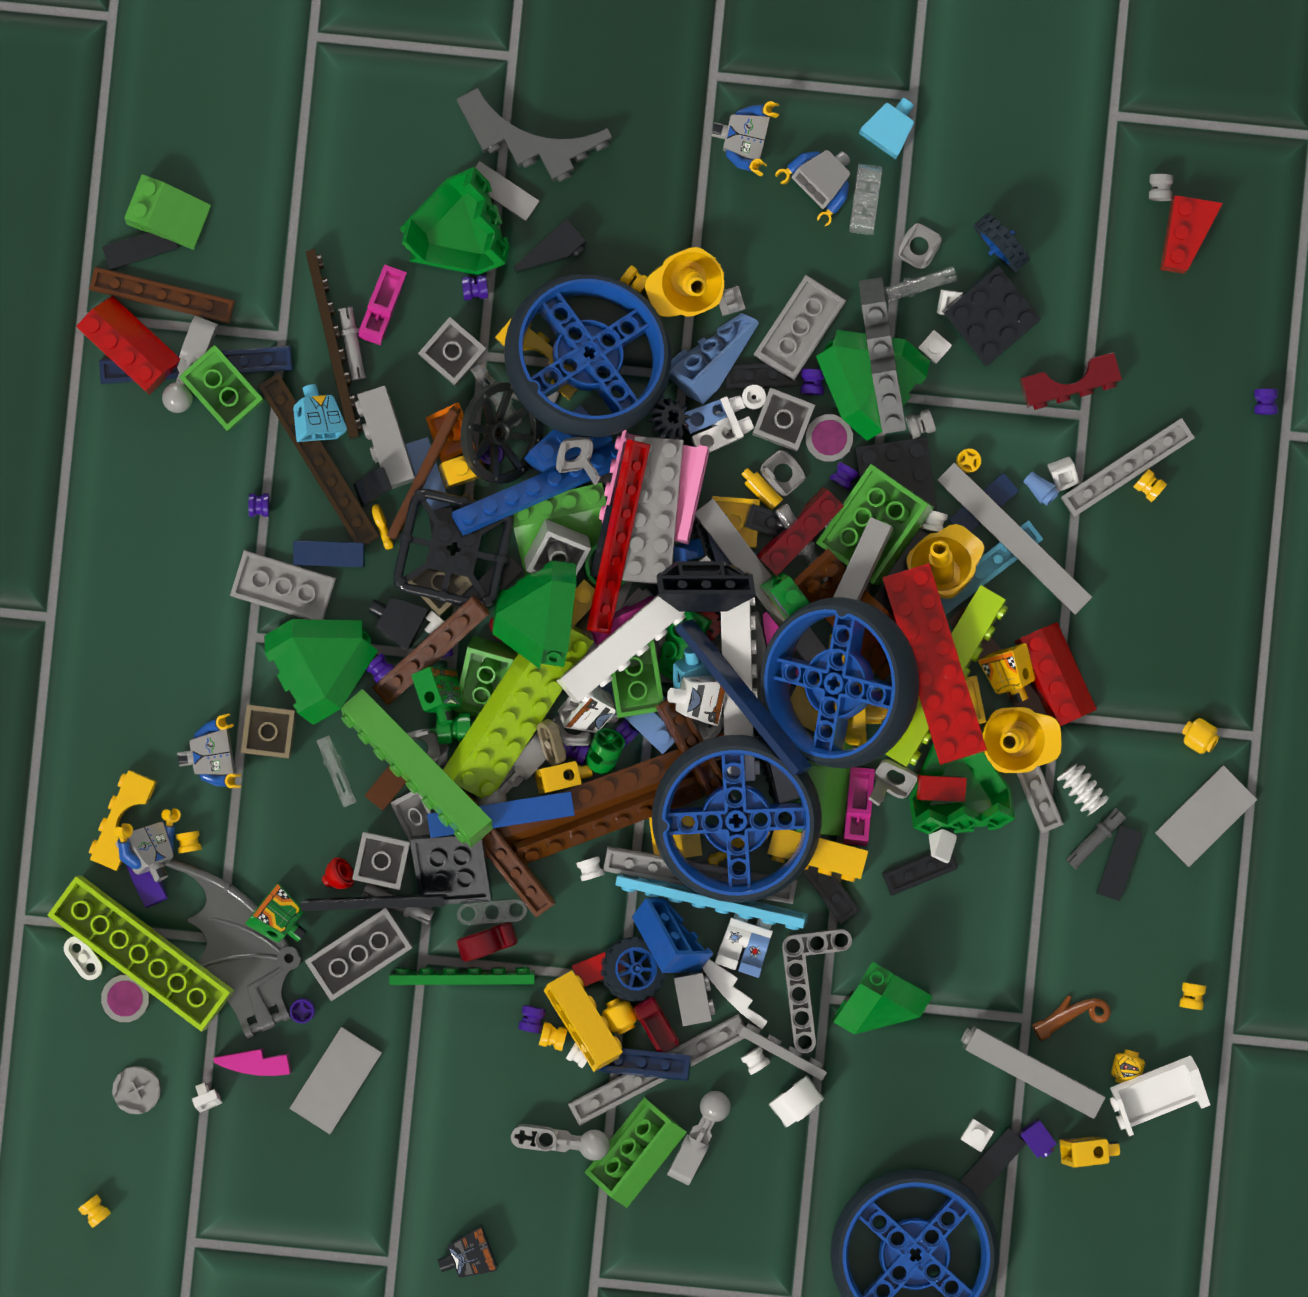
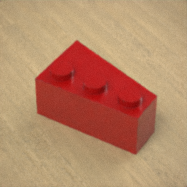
M1176 195L1173 197L1160 270L1184 274L1189 269L1223 203Z

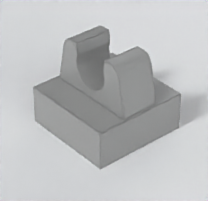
M739 286L723 290L722 299L719 303L722 317L745 310Z

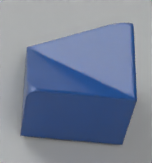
M700 539L691 540L689 544L680 543L674 546L675 562L689 561L705 555Z

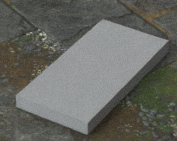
M805 275L755 351L754 356L794 381L846 303V300Z
M244 550L230 596L304 619L324 620L336 578Z
M1222 765L1154 833L1187 867H1190L1257 799Z
M341 1027L289 1109L328 1134H331L382 1052L344 1027Z

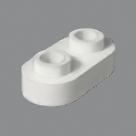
M75 936L65 942L64 953L82 978L93 980L102 974L103 963L94 950ZM75 943L80 944V952H75L73 950V946ZM89 963H93L95 965V970L93 972H90L87 969V965Z

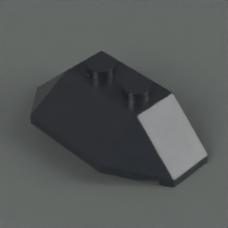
M676 561L656 576L659 597L679 612H727L754 598L756 595L753 574L745 573L738 567L725 561Z

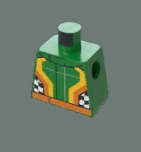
M278 883L269 891L245 922L250 928L278 943L286 934L299 942L307 932L296 923L303 914V911Z

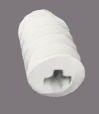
M1076 763L1063 772L1057 780L1066 779L1063 788L1072 787L1068 795H1078L1074 803L1083 802L1084 805L1080 811L1089 810L1088 815L1104 805L1109 797L1107 795L1099 797L1103 789H1094L1097 781L1088 782L1091 773L1082 774L1086 768L1085 765L1076 766L1078 764Z

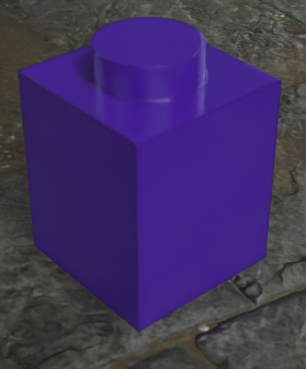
M1038 1118L1018 1132L1037 1158L1040 1156L1045 1158L1055 1150L1053 1147L1057 1143Z

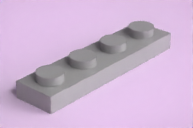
M740 1023L736 1030L738 1035L820 1080L824 1079L827 1072L822 1069L823 1064L812 1057L809 1061L802 1058V1053L792 1046L788 1049L780 1045L781 1040L770 1034L767 1038L759 1034L761 1029L750 1023L747 1026Z

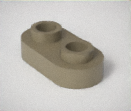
M546 719L537 725V732L545 759L550 765L556 766L565 761L566 750L562 744L559 725L550 719Z

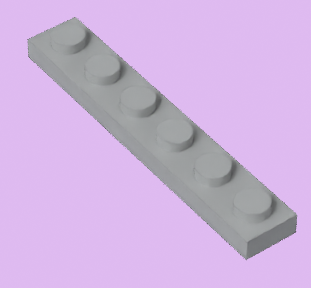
M1181 418L1060 498L1072 516L1075 517L1195 437Z

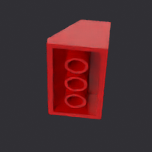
M113 296L94 307L76 325L82 334L148 395L155 391L180 362L179 357Z
M1058 622L1014 641L1015 646L1027 644L1035 675V680L1032 682L1046 714L1055 718L1060 726L1097 710Z

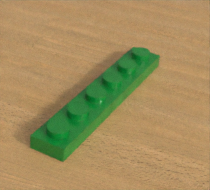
M398 967L389 975V985L535 984V971H530V967H516L515 971H506L505 967H492L491 971H482L481 967H469L467 971H458L457 967H445L443 971H434L432 967H421L419 971H409L407 967Z

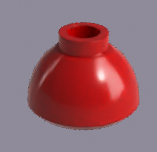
M335 857L327 864L322 881L328 888L348 889L354 885V880H352L354 872L346 860Z

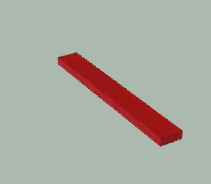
M630 439L626 441L586 630L610 634L651 444Z

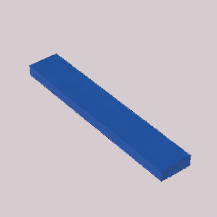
M571 792L479 806L492 820L493 828L575 816ZM438 813L427 814L430 838L454 835L455 831L450 826L446 827L441 823Z

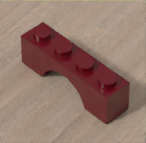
M1112 352L1091 358L1088 361L1087 370L1083 378L1073 384L1057 383L1049 378L1045 372L1021 378L1019 382L1027 408L1033 406L1034 410L1048 407L1047 402L1056 400L1057 404L1070 401V396L1078 393L1080 397L1094 394L1093 389L1102 387L1103 391L1116 388V383L1120 382L1122 378L1115 354Z
M822 487L805 504L803 511L797 519L780 535L773 538L756 555L757 558L772 573L778 575L844 505L828 489Z

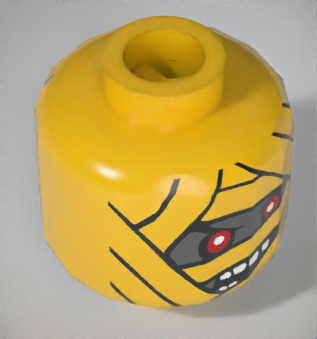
M1125 1049L1124 1054L1118 1053L1115 1055L1111 1075L1116 1078L1115 1082L1123 1083L1143 1075L1145 1061L1138 1058V1052Z

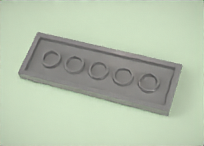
M635 436V441L651 445L622 580L657 584V574L673 564L684 441Z

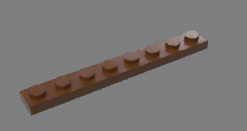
M695 776L682 780L674 795L671 809L703 798ZM656 790L514 843L516 850L523 861L528 864L652 817Z

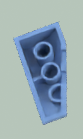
M741 313L717 329V333L707 340L704 337L698 340L699 345L687 352L684 349L671 360L669 379L688 397L704 404L720 388L758 326V321Z
M612 681L604 687L598 685L597 687L611 695L615 704ZM658 712L624 717L662 754L675 742Z

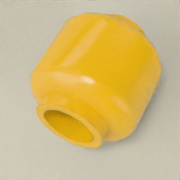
M1201 718L1196 719L1193 723L1189 721L1182 731V734L1185 735L1184 744L1200 754H1204L1207 751L1210 753L1216 746L1220 736L1217 735L1218 730L1215 726Z
M618 997L606 1003L607 1009L602 1012V1016L608 1021L610 1032H617L620 1035L635 1028L634 1023L638 1018L633 1011L630 1001H620Z

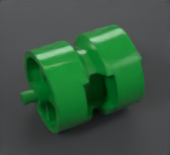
M457 713L456 717L453 718V722L445 725H439L436 714V725L430 728V732H435V735L437 734L438 745L452 744L454 739L461 743L473 724L471 722V713Z
M609 728L598 730L585 757L587 766L599 774L611 773L615 769L625 746L623 736Z

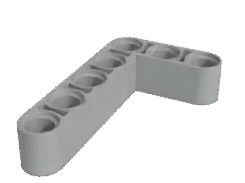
M844 929L787 935L782 941L793 1043L795 1048L801 1053L811 1052L816 1045L806 956L847 950L852 944V937ZM839 933H844L847 936V943L841 947L835 945V936ZM815 936L822 937L824 941L820 949H813L810 946V941ZM791 939L799 941L800 946L796 952H789L786 948L787 942ZM794 963L802 965V973L799 976H792L789 973V968ZM797 987H802L805 990V996L801 1000H795L792 997V991ZM800 1011H805L808 1014V1020L804 1024H799L795 1021V1015ZM803 1035L811 1038V1044L807 1048H802L798 1045V1039Z

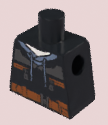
M482 1224L448 1243L447 1247L450 1254L437 1259L442 1273L455 1268L459 1278L498 1270L497 1262Z

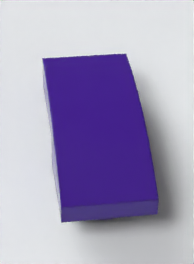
M127 866L134 886L146 908L168 899L163 882H155L150 871L137 875Z

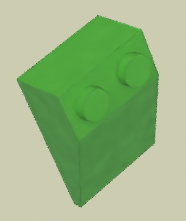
M142 174L124 219L128 226L152 233L194 250L211 205L169 184Z
M216 345L211 347L179 376L228 432L265 401Z
M473 636L467 647L459 684L462 705L454 709V711L470 712L471 716L478 717L518 653L506 644Z
M654 639L647 644L650 647L639 657L635 654L629 659L631 664L621 672L617 669L611 674L617 718L658 712L655 706L664 701Z

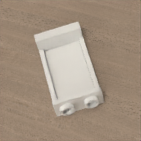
M1191 1055L1135 1077L1132 1080L1110 1087L1113 1095L1112 1098H1109L1115 1112H1119L1116 1120L1120 1129H1125L1129 1136L1134 1135L1131 1127L1195 1101L1198 1102L1201 1109L1210 1106L1199 1069Z

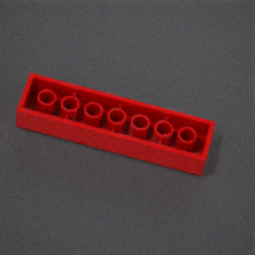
M930 564L883 577L896 623L907 637L916 657L919 672V698L940 765L987 751Z

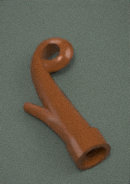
M1068 995L1050 1016L1034 1023L1032 1028L1038 1039L1042 1042L1051 1037L1053 1032L1089 1010L1093 1021L1097 1023L1107 1021L1111 1015L1109 1005L1101 999L1092 998L1068 1007L1071 1001V996ZM1095 1007L1101 1008L1104 1014L1097 1016L1095 1014Z

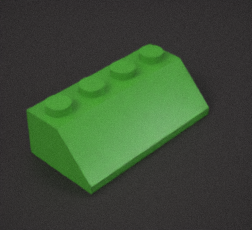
M844 742L843 750L853 748V745ZM809 761L812 766L807 773L815 785L821 804V834L843 836L850 768L826 767ZM795 829V831L802 832V829Z
M644 1097L609 1141L610 1148L607 1155L600 1160L593 1161L584 1173L612 1199L627 1208L687 1132L671 1117Z

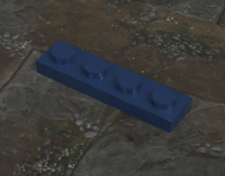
M622 1048L623 1052L618 1059L595 1071L689 1081L692 1057L691 1055Z

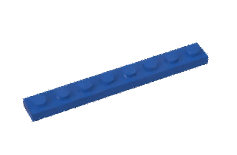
M616 442L592 452L590 462L600 476L610 472L612 459L617 458ZM553 468L452 512V518L464 536L589 482L591 479L584 468L565 473H559L556 468Z

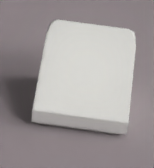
M1070 457L1048 464L1049 472L1058 491L1080 484L1075 465Z
M945 829L929 834L931 856L948 863L956 842V835Z

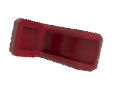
M505 922L475 934L461 937L456 941L461 959L464 962L484 957L518 943L511 922Z
M650 997L634 1006L633 1011L643 1025L657 1052L666 1053L679 1045L680 1041L654 997Z

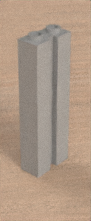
M972 1026L971 1029L967 1028L961 1037L962 1047L966 1051L1093 1119L1106 1098L1097 1091L975 1026Z

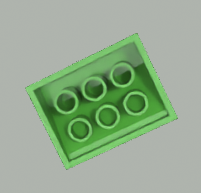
M870 464L843 503L844 507L834 516L816 544L825 550L829 549L837 559L848 566L870 517L891 525L893 531L869 580L872 584L880 586L883 582V577L889 574L934 509V506Z
M602 482L597 485L593 484L568 490L513 515V529L525 576L529 575L530 572L526 571L524 558L545 519L588 536L591 549L598 544L602 527V520L599 519L602 505L606 506Z

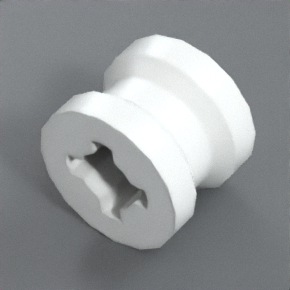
M932 511L921 526V529L938 533L944 529L943 524L947 520L948 515Z
M599 856L576 863L577 868L581 869V881L604 875L603 869L599 866Z
M575 1042L566 1059L569 1061L574 1060L578 1063L579 1067L583 1068L587 1060Z
M760 1046L741 1057L742 1062L748 1065L750 1075L771 1063L768 1058L764 1057L763 1049Z

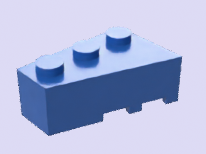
M581 405L573 411L574 413L589 415ZM553 429L528 452L524 459L538 474H542L556 468L557 455L562 441L578 436H572ZM610 436L590 438L593 442V451L607 446L613 441ZM573 447L567 450L565 460L571 461L576 459L580 455L581 449Z
M646 898L632 916L662 973L700 972L714 954L709 948L705 950L697 941L698 935L694 931L690 933L682 924L684 920L665 898Z

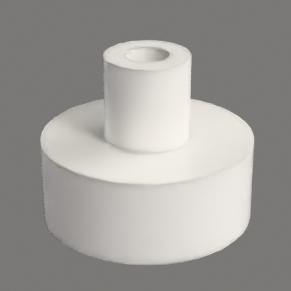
M758 385L748 386L742 393L743 403L749 409L762 407L766 400L764 389Z
M431 610L425 617L430 623L424 630L432 634L445 621Z

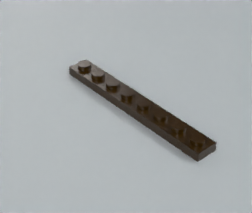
M315 249L306 251V257L349 440L358 439V432H362L360 419L354 418L353 409L356 408L354 394L349 395L347 386L351 385L349 372H344L342 362H346L343 347L338 348L336 339L340 338L338 325H333L331 316L335 315L332 301L327 302L325 292H330L327 278H322L320 269L324 268L321 254L316 255Z
M278 373L258 385L354 542L365 543L366 546L378 539L380 536L320 440L297 442L293 410L297 402L280 374Z

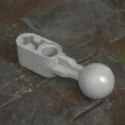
M194 316L179 355L180 362L177 367L179 375L177 380L169 384L162 394L163 404L169 411L182 413L191 406L193 402L192 391L179 376L211 348L218 324Z
M535 731L497 791H494L489 796H484L483 799L476 796V801L480 806L506 802L508 791L512 787H518L523 780H527L546 760L537 731Z
M711 1091L703 1096L700 1102L702 1117L698 1125L693 1126L690 1133L686 1135L667 1172L668 1176L689 1186L709 1147L708 1143L712 1137L711 1129L715 1122L722 1121L730 1112V1101L724 1093Z
M520 1124L515 1127L511 1134V1141L518 1148L567 1152L569 1149L579 1150L586 1159L592 1161L604 1158L610 1148L608 1137L600 1130H589L582 1136L571 1135L566 1130ZM524 1130L525 1135L533 1136L534 1131H537L535 1144H532L533 1138H526L522 1142L516 1134ZM543 1133L551 1134L553 1143L544 1145L540 1141V1135Z

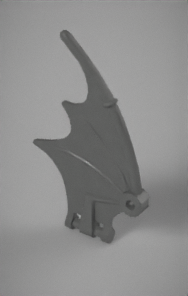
M171 859L165 867L188 874L205 891L207 899L205 907L201 912L187 920L198 927L204 933L207 940L206 949L197 962L235 990L228 999V1003L236 1013L246 1038L254 1037V1033L261 1030L264 1032L275 1027L277 1022L291 1019L290 1012L282 999V987L288 972L296 969L302 962L298 948L291 946L286 937L278 943L247 926L245 922L258 905L234 887L232 882H227L190 864ZM287 954H291L293 956L292 962H288L286 960ZM277 1004L279 1011L272 1014L269 1008ZM255 1015L257 1022L250 1025L247 1018Z

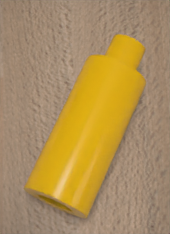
M747 468L741 474L747 480L744 484L768 509L773 510L783 500L758 472L754 474Z

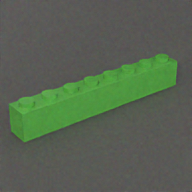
M363 689L341 708V719L350 729L353 727L358 732L357 735L360 740L366 745L369 743L374 748L373 752L381 761L386 760L390 764L389 768L398 778L401 776L406 781L405 784L413 794L417 792L422 797L423 804L429 810L434 809L439 814L438 818L441 823L446 827L450 826L455 831L454 835L461 843L464 844L466 842L470 847H473L493 829L492 820Z

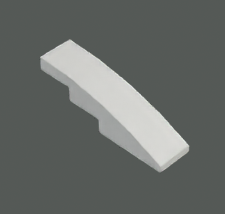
M709 959L704 965L703 970L711 982L742 1015L763 1029L768 1021L748 1008L752 998L733 986L738 978Z

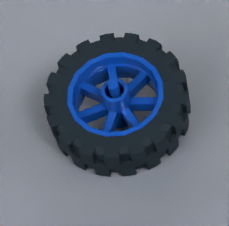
M986 213L974 224L975 231L990 249L988 254L991 256L994 253L1010 270L1018 272L1030 261L1028 253L1014 237L1016 232L1014 230L1009 232L993 215Z
M624 938L615 942L611 948L607 949L605 958L601 962V965H603L601 976L604 977V985L609 988L611 994L619 997L621 1000L634 1002L646 1000L654 996L662 988V983L666 980L667 974L661 972L643 938ZM633 951L643 954L636 963ZM626 953L629 954L630 964L620 959ZM646 958L649 961L650 968H644L641 965ZM618 963L626 967L625 971L618 974ZM642 971L650 972L647 981L640 974ZM627 974L630 975L628 985L624 984L620 979ZM635 975L642 983L641 986L632 987Z

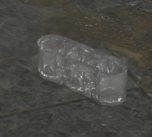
M858 164L849 232L873 235L882 176L881 166Z
M521 899L464 903L459 907L457 917L464 925L514 922L522 920L527 914L528 908ZM514 903H519L523 907V913L518 917L510 913V906ZM490 905H495L499 909V915L494 919L486 915V908ZM465 907H471L475 911L474 919L470 921L465 920L462 917V910Z

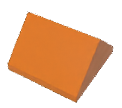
M460 403L453 404L461 409V413L439 455L441 463L463 455L460 436L464 414ZM453 405L426 417L433 441L449 409Z

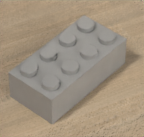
M382 386L357 394L359 400L355 401L358 414L361 417H365L366 423L362 424L366 438L368 440L372 439L373 447H370L373 460L375 463L379 462L380 468H385L392 489L412 483L415 479V473L386 386Z
M384 908L305 960L329 999L333 1001L414 946L390 909Z

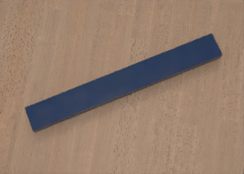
M291 346L221 351L241 374L293 370ZM111 359L99 360L101 384L134 382ZM177 367L165 380L177 379L179 375Z
M694 619L679 623L675 628L678 634L792 775L795 776L808 771L812 765Z

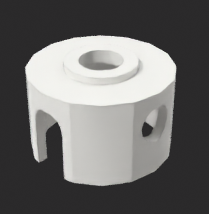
M806 1075L793 1084V1087L787 1092L781 1093L772 1100L769 1106L782 1120L783 1125L788 1127L794 1122H799L815 1110L816 1106L824 1100V1097L816 1090L813 1082Z

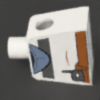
M713 676L684 677L681 680L680 689H669L667 699L671 703H676V711L682 715L718 726L726 692Z
M596 687L592 690L594 695L585 703L581 700L574 703L569 697L558 709L563 726L569 729L596 733L606 723L616 724L619 718H617L616 707L611 695L603 689Z

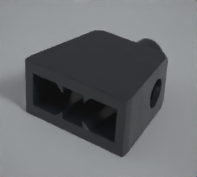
M391 597L387 605L374 599L368 612L380 618L376 628L402 648L409 650L429 610Z

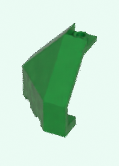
M476 167L447 178L399 228L404 233L402 244L411 252L409 261L474 275L482 274L506 263L510 248L507 237L503 238L499 225L502 224L497 205H492L489 192H492L490 182Z
M837 330L835 339L831 340L825 346L824 351L818 354L816 358L842 420L868 441L880 434L882 428L866 334ZM892 337L902 405L904 407L911 398L908 394L916 383L921 385L927 378L930 360L906 339Z
M552 560L545 564L544 568L535 574L532 572L517 581L516 585L510 589L500 591L495 601L492 634L539 669L541 664L560 667L565 665L569 649L576 590V564Z
M291 619L264 635L267 659L269 662L274 661L280 672L277 674V677L285 692L290 690L296 701L293 704L296 712L313 725L343 707L378 651L370 644L371 639L368 633L362 631V620Z
M933 744L919 775L967 778L965 802L917 799V779L909 797L913 828L928 835L941 829H954V833L974 832V827L988 826V830H997L1015 819L1011 788L1001 773L992 766L984 754L985 752L940 765Z
M872 961L849 1000L843 999L832 1021L852 1034H858L920 1018L933 996Z

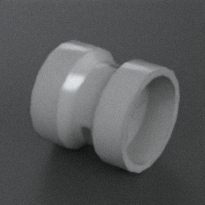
M1151 174L1149 183L1152 185V189L1149 191V200L1172 201L1173 192L1170 188L1173 184L1174 176L1169 174Z
M929 409L922 410L918 415L911 414L905 416L913 439L920 437L922 433L936 431Z

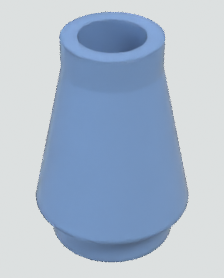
M1031 472L1023 481L1040 504L1044 503L1048 506L1059 494L1056 485L1034 472Z

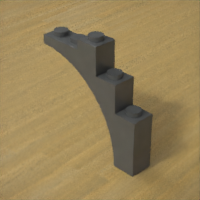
M478 88L456 99L483 153L488 151L490 154L495 153L503 148L501 144L506 143L518 168L524 166V168L530 167L537 162L536 158L540 157L553 182L558 180L560 183L572 176L571 172L574 171L572 161L575 160L576 163L581 162L589 157L587 153L595 149L597 152L609 147V142L612 141L608 128L596 134L574 139H552L530 134L511 125L498 115L483 98Z
M879 277L859 281L861 306L882 434L906 430L883 279Z

